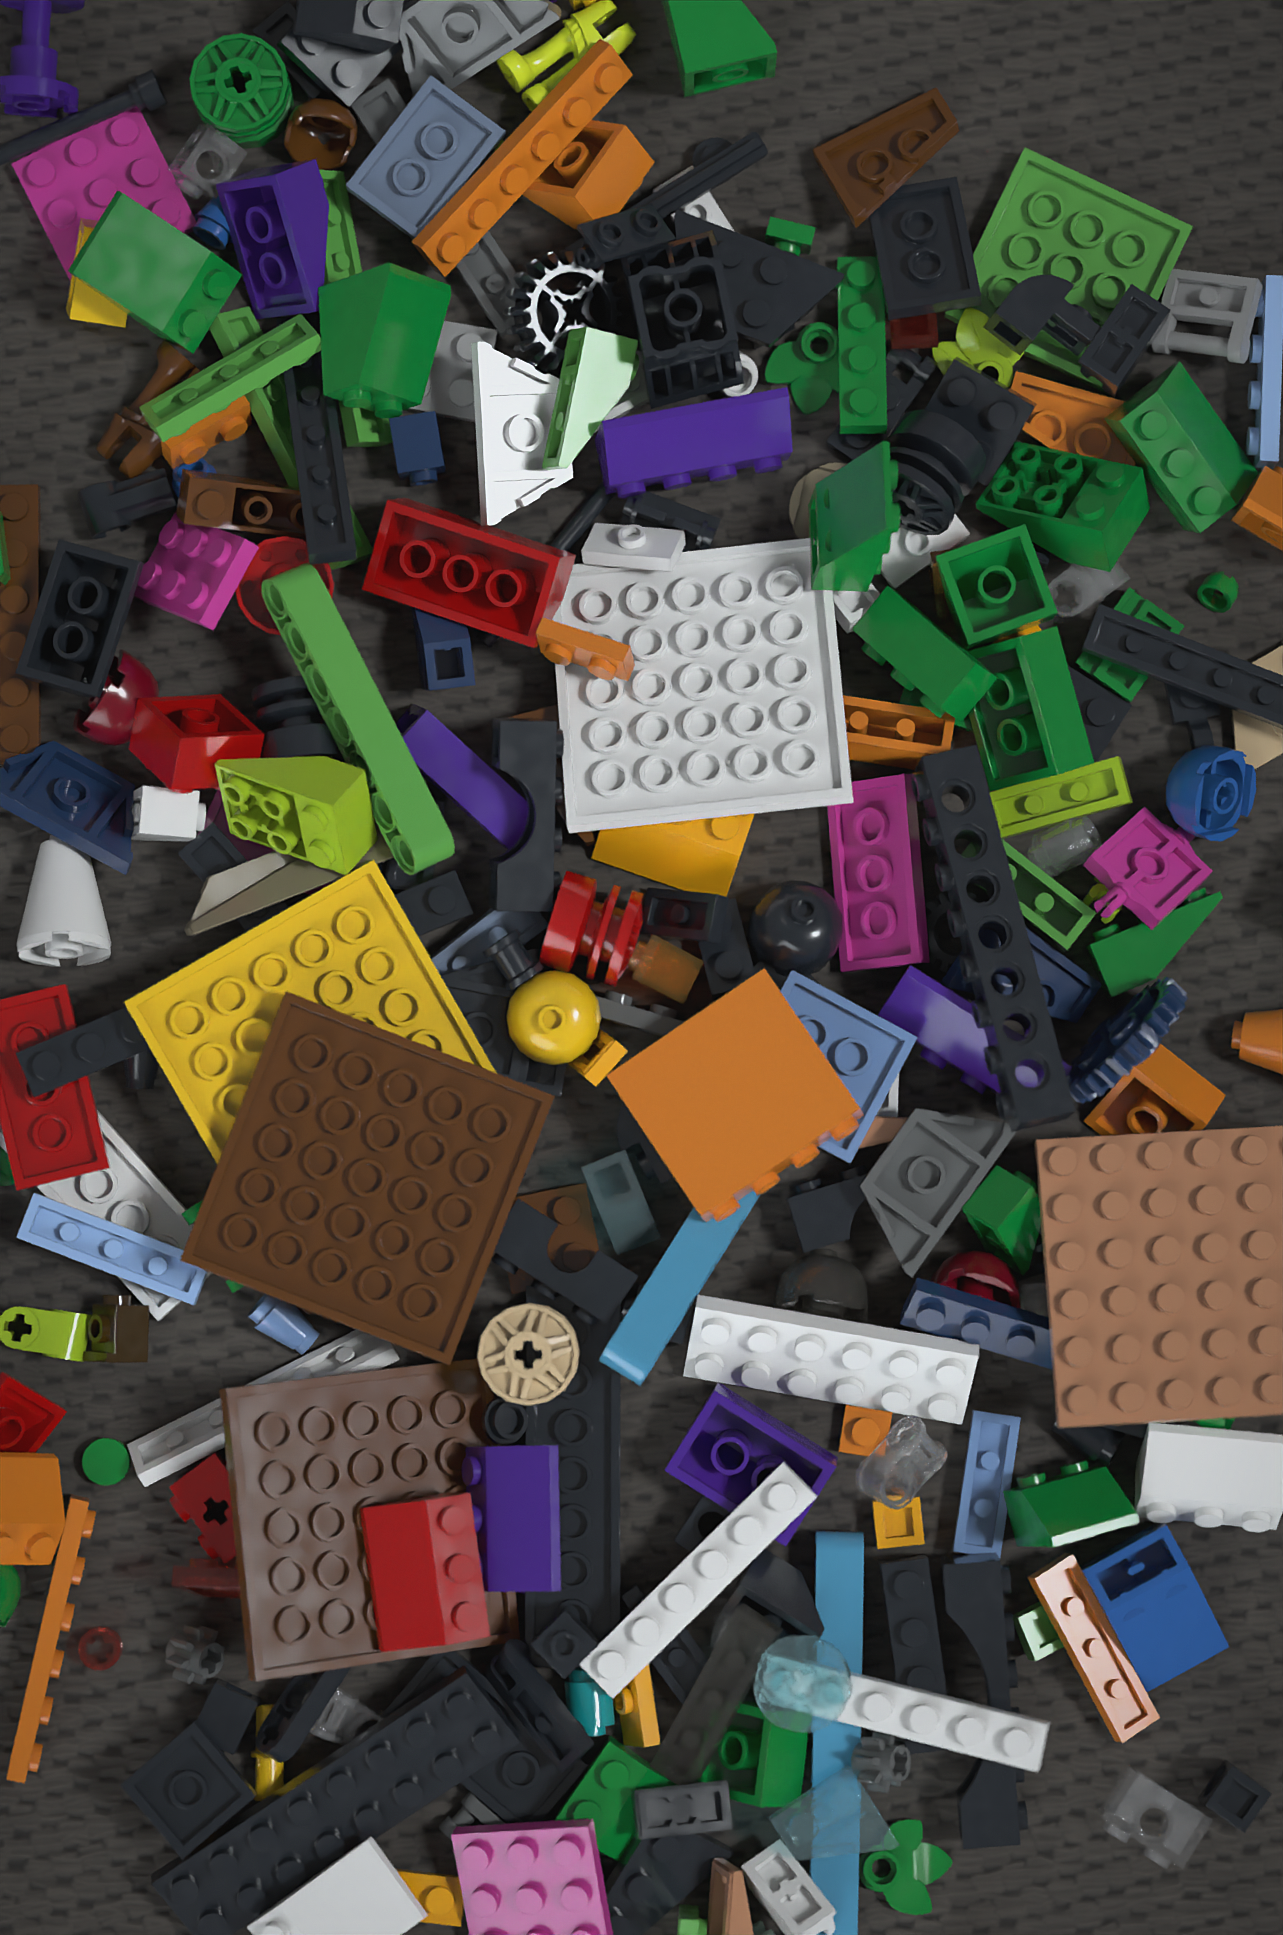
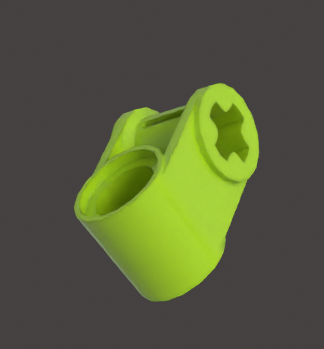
M12 1307L5 1310L0 1316V1340L6 1346L13 1349L42 1353L43 1356L84 1362L83 1352L86 1351L88 1326L92 1315L50 1309L48 1311L29 1307ZM23 1314L25 1315V1323L32 1325L31 1334H23L19 1342L15 1340V1332L8 1330L9 1322L18 1321L19 1315Z

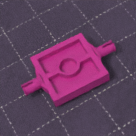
M1147 808L1141 809L1091 854L1083 864L1109 890L1102 898L1095 902L1094 908L1098 913L1109 903L1100 915L1101 917L1109 918L1123 904L1153 930L1213 872L1195 854L1189 844L1196 836L1188 833L1180 826L1174 830L1161 823Z

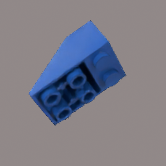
M1155 1523L1079 1565L1146 1692L1229 1648L1190 1566L1166 1524Z

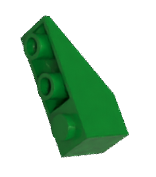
M1205 888L1192 892L1181 903L1182 907L1173 910L1153 930L1136 916L1139 925L1121 931L1117 923L1093 933L1095 943L1085 948L1099 982L1102 984L1106 998L1109 999L1156 979L1223 898L1221 891L1209 896Z

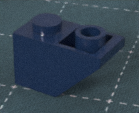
M412 607L421 689L431 691L476 685L467 625Z

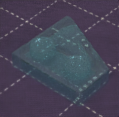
M846 1765L768 1817L795 1860L889 1850L899 1846L898 1841L862 1784L857 1781V1776L849 1765Z

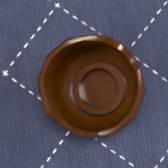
M312 98L296 106L292 111L285 131L284 146L290 157L297 162L316 159L319 170L339 168L346 163L351 148L355 145L358 127L354 116L346 107L330 99ZM327 133L331 140L323 145L318 136Z

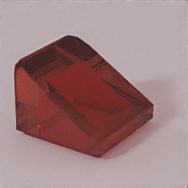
M936 313L888 320L891 349L938 348Z

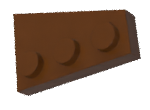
M936 87L814 148L813 154L855 228H857L959 132L958 121Z

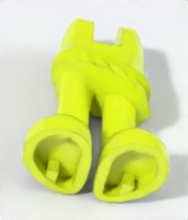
M611 0L597 1L587 8L571 14L570 19L563 21L564 28L534 51L522 56L517 51L511 50L496 60L506 80L518 93L567 53L573 52L574 58L543 82L530 87L522 93V100L531 112L599 39L611 44L618 55L632 42L636 33L629 23L612 31L604 39L595 29L617 10V7Z

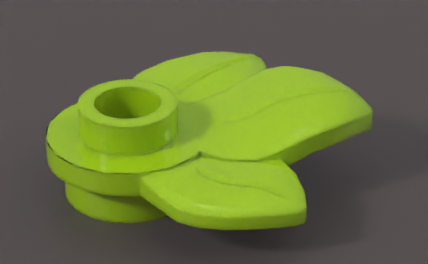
M967 307L957 326L956 341H943L932 346L935 362L938 363L937 366L944 375L955 357L961 358L981 371L986 366H993L999 373L997 381L1010 387L1014 376L1012 366L1022 357L1024 352L1018 355L988 332L983 326L989 320V317L980 310Z

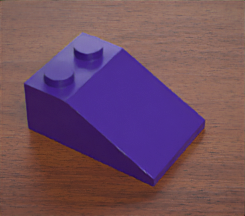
M316 159L257 168L217 183L216 188L255 318L262 319L319 311L318 287L324 286L329 202Z

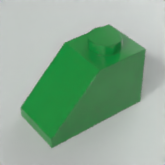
M996 1166L963 1205L962 1210L985 1251L1002 1259L1010 1269L1024 1276L1030 1267L1041 1227L1040 1204L1036 1194L1038 1187L1025 1174L1019 1171L1011 1174Z

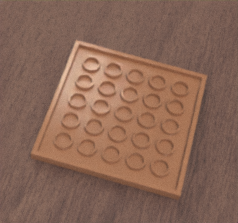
M1283 1126L1036 1140L1035 1154L1057 1428L1283 1415Z

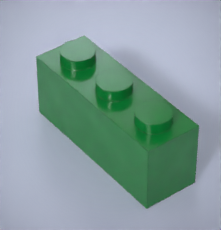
M888 585L852 629L865 641L861 649L883 666L888 661L895 667L890 675L912 692L917 687L924 693L919 701L939 718L947 712L962 722L997 679L992 672L918 607Z

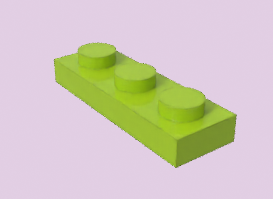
M1119 756L1059 775L990 792L1002 839L1133 803L1121 757Z

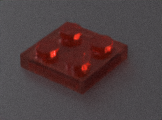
M198 1558L189 1559V1567L173 1566L171 1585L195 1596L241 1599L237 1561L235 1562V1569H230L229 1566L218 1565L216 1560Z

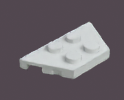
M486 342L471 343L481 526L497 524L501 521V518L520 507L527 506L540 498L541 494L549 489H554L573 478L572 463L566 469L548 470L542 468L559 378L551 374H543L535 370L532 365L518 358L512 359L492 349V345Z

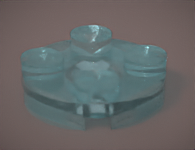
M815 1635L790 1636L777 1641L764 1652L757 1666L759 1668L756 1673V1682L754 1683V1694L758 1706L773 1724L794 1732H813L829 1726L843 1713L853 1693L851 1673L844 1656L834 1645ZM798 1670L803 1675L811 1673L815 1680L811 1684L813 1693L808 1697L804 1692L795 1694L791 1689V1686L796 1682L793 1674Z

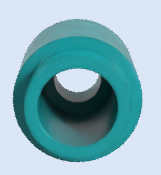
M576 1667L569 1674V1680L564 1681L566 1708L583 1725L589 1736L605 1735L606 1726L615 1724L613 1699L582 1667Z

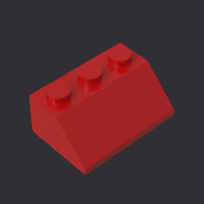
M441 1493L360 1508L380 1652L443 1646L490 1637L470 1493Z

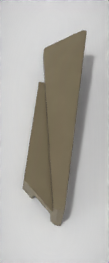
M376 821L375 827L378 840L349 873L372 860L378 864L394 857ZM277 851L270 852L207 877L193 915L184 929L187 936L200 933L346 875L327 868H320L313 863L288 854H281Z

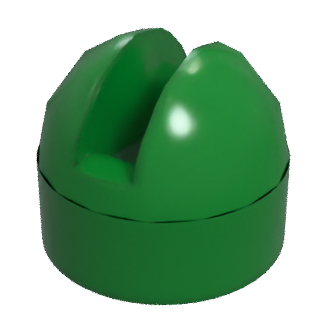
M1223 571L1212 572L1204 579L1197 591L1200 602L1209 610L1218 613L1227 612L1237 599L1239 593V585L1233 576L1229 578L1224 575L1225 572ZM1216 589L1223 593V595L1215 594Z

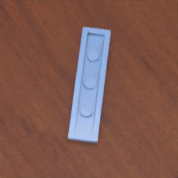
M1266 275L1261 282L1263 287L1255 317H1259V335H1251L1249 360L1250 363L1258 364L1257 381H1250L1248 409H1256L1255 427H1248L1246 453L1247 455H1254L1255 468L1267 466L1273 469L1279 461L1283 349V276Z
M33 1193L16 1237L192 1305H196L208 1274L206 1270L180 1261L184 1249L38 1193Z

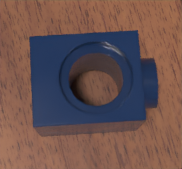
M430 411L389 418L400 481L409 480L411 486H422L437 482V475L445 474L446 468L436 412Z

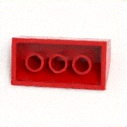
M408 498L388 499L362 590L536 648L538 641L535 633L542 617L552 620L561 605L576 554L489 525L481 526L480 522Z

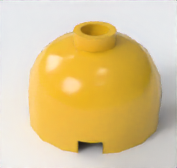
M552 970L537 973L519 985L510 998L506 1019L509 1035L520 1052L535 1062L557 1065L572 1062L588 1051L598 1036L601 1014L598 999L588 984L574 974Z

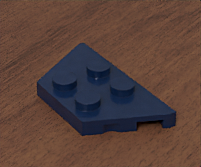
M54 740L36 747L29 754H18L5 760L4 766L0 768V807L126 875L129 872L133 861V852H131V837L134 831L132 809L135 802L133 800V791H135L133 783Z

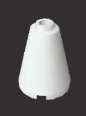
M50 835V840L40 844L16 944L19 958L33 964L60 967L59 959L78 957L77 966H84L101 962L111 955V939L90 855L53 835Z

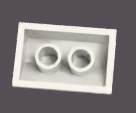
M1149 1423L1136 1462L1135 1510L1138 1517H1147L1150 1521L1156 1523H1168L1173 1520L1189 1521L1207 1528L1231 1525L1241 1526L1251 1532H1263L1268 1529L1276 1530L1283 1513V1435Z

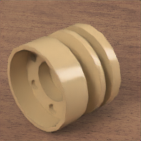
M530 1302L511 1306L491 1320L481 1336L478 1359L481 1374L493 1392L512 1403L534 1405L548 1402L566 1389L577 1372L581 1350L577 1332L566 1316L550 1306ZM525 1341H533V1348L542 1350V1358L536 1359L531 1368L525 1367L524 1359L516 1358L515 1354L516 1350L524 1348Z

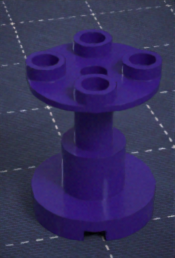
M0 0V4L5 7L23 11L21 45L11 48L9 75L0 76V103H4V113L15 116L57 118V109L64 108V112L68 116L78 111L79 90L66 82L56 80L58 52L49 48L51 13H71L81 10L85 6V0Z

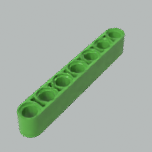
M304 563L264 580L262 583L264 602L346 764L365 770L374 819L399 867L405 873L412 875L451 857L455 850L451 832L317 570L312 565H309V563Z

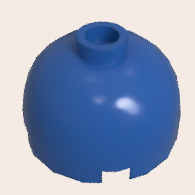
M1204 745L1186 752L1175 763L1167 778L1166 805L1170 816L1181 828L1194 836L1219 842L1232 837L1239 830L1234 828L1233 825L1238 821L1240 815L1248 817L1256 794V772L1253 765L1245 763L1243 757H1246V755L1242 751L1228 747Z

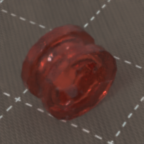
M99 1626L92 1628L83 1635L79 1642L78 1653L85 1666L92 1670L102 1671L109 1669L119 1661L123 1651V1643L115 1630ZM97 1635H102L105 1643L113 1644V1654L107 1653L106 1657L109 1660L104 1662L98 1661L97 1654H89L88 1643L94 1644L96 1641L93 1637Z

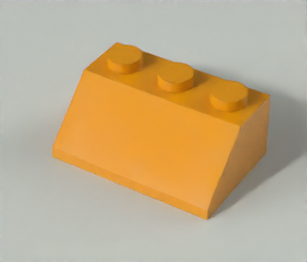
M755 813L603 829L599 831L591 859L683 891L711 893L727 897Z

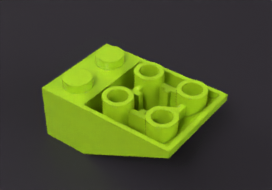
M326 756L218 760L215 763L230 834L236 835L240 839L250 840L272 848L281 854L297 857L320 868H327L346 876L378 840L366 774L363 769Z

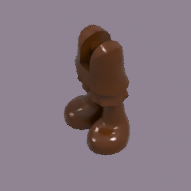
M165 339L157 349L158 367L153 376L129 407L123 405L120 414L114 413L110 425L103 433L96 447V450L105 459H110L130 436L138 441L137 445L129 452L119 467V472L129 479L142 474L163 453L160 438L146 422L139 407L170 390L179 380L189 375L188 379L200 372L193 363Z

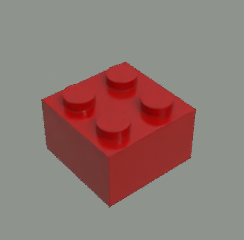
M221 694L137 698L129 750L173 792L187 794L193 792L194 789L203 788L220 790L215 763L218 760L260 758L264 733Z

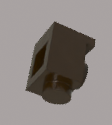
M103 1295V1304H93L92 1317L88 1326L89 1337L92 1341L91 1351L83 1352V1361L148 1363L149 1305H131V1295Z

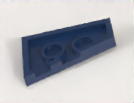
M989 929L979 930V940L985 947L990 949L1000 947L999 936L994 931ZM1027 929L1050 1016L1077 1023L1102 984ZM962 949L940 984L975 994L972 982L966 983L961 973L959 956L964 954ZM999 974L991 976V985L996 992L1003 995L1012 994V983L1007 977Z

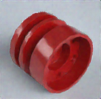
M285 536L264 540L257 545L259 548L235 590L238 605L248 620L266 633L277 635L281 634L264 602L262 583L264 580L280 574V572L309 563L306 542L302 539ZM328 563L312 564L332 598L334 581L330 565Z
M566 870L550 918L539 962L544 966L568 973L578 955H584L588 957L586 978L594 980L599 962L604 961L609 963L604 984L616 987L619 978L631 963L643 923L642 899L644 893L632 890L626 910L616 907L621 890L620 886L613 885L605 902L601 903L595 901L597 879Z

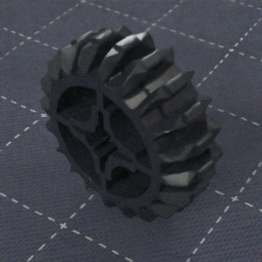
M571 250L560 251L558 256L551 251L542 254L541 262L537 259L528 261L526 263L528 273L519 272L513 277L520 289H509L505 295L515 302V306L505 308L502 314L507 317H514L515 325L509 326L505 333L508 335H519L520 340L516 342L513 350L516 352L529 350L526 363L534 366L541 362V373L553 374L557 370L558 376H560L565 350L556 347L554 344L558 339L565 338L569 334V330L590 327L620 336L626 334L622 328L616 325L617 321L625 320L629 315L623 310L617 311L616 303L622 302L626 295L623 293L613 294L611 290L618 278L615 276L602 277L606 264L602 263L600 267L590 269L587 266H581L577 256L575 258ZM555 276L566 277L577 283L573 289L566 290L564 294L559 290L552 291L546 286ZM590 301L593 306L594 319L592 318L589 311ZM567 305L566 307H567L568 309L566 310V312H565V310L562 308V306ZM537 309L541 312L542 315L541 327L539 326L537 319ZM565 316L569 319V322L563 320Z

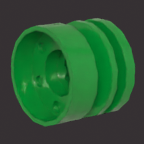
M243 33L221 36L204 47L194 60L189 79L192 99L199 117L209 134L224 145L239 149L262 147L276 139L287 126L294 106L292 86L286 66L276 49L259 37ZM243 79L247 91L237 93L234 81Z

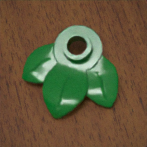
M815 322L804 327L799 333L797 341L779 345L772 353L765 370V381L767 383L791 384L794 401L799 410L805 415H810L823 407L829 399L832 390L839 393L838 331L830 324ZM815 339H823L827 342L828 349L823 354H815L810 348L811 342Z
M905 1819L893 1823L886 1829L880 1843L869 1846L859 1857V1877L862 1883L873 1891L883 1892L893 1909L911 1915H923L932 1911L931 1899L925 1885L931 1884L940 1878L953 1863L948 1854L938 1846L921 1842L923 1827L921 1820ZM878 1859H885L890 1863V1870L884 1876H878L872 1871V1865Z

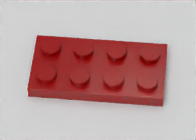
M66 984L0 1000V1123L17 1191L111 1168L89 1075L35 1098L16 1053L77 1028Z

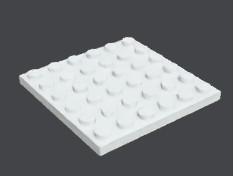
M809 538L681 552L672 572L587 565L583 563L573 565L564 599L552 620L630 645L635 666L629 680L626 681L616 677L612 680L601 679L591 674L586 667L571 662L568 666L555 663L560 730H563L564 734L562 764L569 833L853 803L833 590H811Z

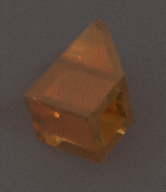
M652 934L648 944L642 941L638 942L629 961L628 969L634 972L632 977L633 983L684 1006L704 961Z

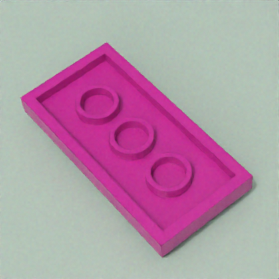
M911 774L851 782L853 803L827 806L834 895L842 914L843 925L842 939L839 944L841 972H856L930 963L917 801L912 790Z

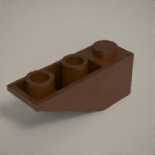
M182 469L176 516L183 524L306 539L298 487L227 474Z

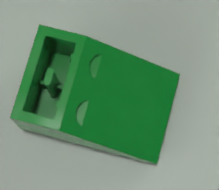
M889 442L879 443L816 483L808 504L811 590L867 592L874 575H880L882 555L889 554L891 533H897L900 525L899 504L892 503V489H896L898 481L897 461L890 460Z
M1022 442L1015 443L976 502L978 510L1010 529L1025 524L1032 542L1064 561L1111 572L1150 510L1142 467Z

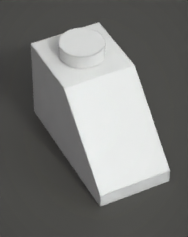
M141 786L133 791V800H135L132 809L134 831L131 840L189 842L195 839L196 831L204 830L206 819V804L199 803L200 791L183 794L173 792L168 788Z

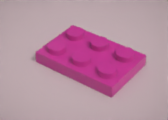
M174 513L172 519L162 528L159 542L148 562L143 566L134 596L147 604L214 630L259 547L245 538L218 528L183 524L176 516V513Z

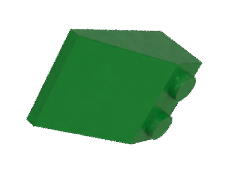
M118 190L68 270L72 275L161 339H165L167 342L192 354L196 351L242 276L241 273L213 252Z

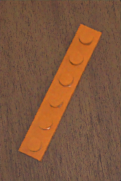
M599 39L411 241L437 273L446 277L632 77L633 74L611 44Z
M70 1495L65 1517L66 1525L58 1547L6 1780L25 1783L27 1772H37L43 1744L36 1743L35 1737L38 1724L48 1726L54 1697L45 1696L49 1677L59 1678L64 1651L56 1649L59 1632H69L75 1604L67 1603L70 1584L80 1586L86 1560L85 1557L77 1556L81 1537L91 1538L96 1511L88 1509L89 1498Z

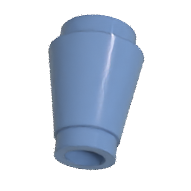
M264 1294L248 1314V1317L255 1322V1329L292 1350H296L300 1355L304 1354L319 1336V1333L296 1305Z

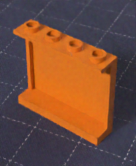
M765 968L606 1075L705 1222L712 1218L716 1222L726 1219L741 1207L738 1201L752 1191L756 1195L766 1192L780 1181L778 1173L792 1164L796 1168H800L819 1155L818 1146L831 1137L835 1141L844 1139L860 1126L857 1120L864 1116L859 1105Z

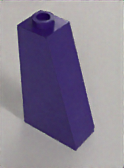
M412 703L395 724L420 773L505 849L509 850L519 840L525 829L528 816L527 801L427 709Z

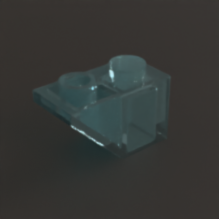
M625 1150L581 1167L617 1255L661 1238Z

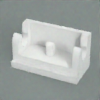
M780 1839L741 1866L748 1888L784 1935H817L822 1931L826 1935L834 1933L835 1923L832 1916L836 1914L835 1909Z

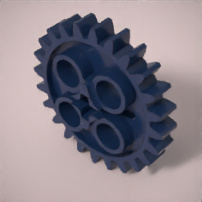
M1166 976L1162 981L1157 979L1151 987L1147 985L1141 992L1135 994L1125 1007L1121 1006L1115 1015L1106 1018L1091 1033L1088 1038L1089 1043L1080 1049L1082 1053L1071 1061L1072 1069L1067 1075L1071 1096L1077 1102L1083 1104L1086 1100L1091 1102L1096 1095L1102 1096L1107 1089L1113 1088L1124 1074L1126 1076L1129 1075L1134 1065L1137 1066L1144 1062L1158 1048L1162 1041L1161 1037L1166 1035L1170 1031L1168 1027L1180 1017L1178 1013L1185 1008L1184 1002L1188 999L1187 993L1171 977L1168 978Z

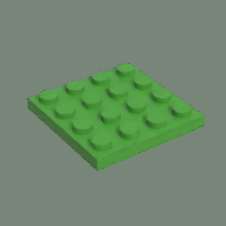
M1024 147L973 254L981 292V305L973 306V308L980 310L990 318L998 306L1020 282L1037 275H1053L1074 284L1065 300L1070 304L1083 307L1090 313L1093 321L1102 327L1131 284L1158 301L1193 226ZM966 308L946 311L944 318L958 324ZM1041 330L1024 351L1023 355L1106 393L1103 391V384L1093 376L1087 379L1080 371L1082 365L1078 361L1088 346L1076 356L1044 330Z

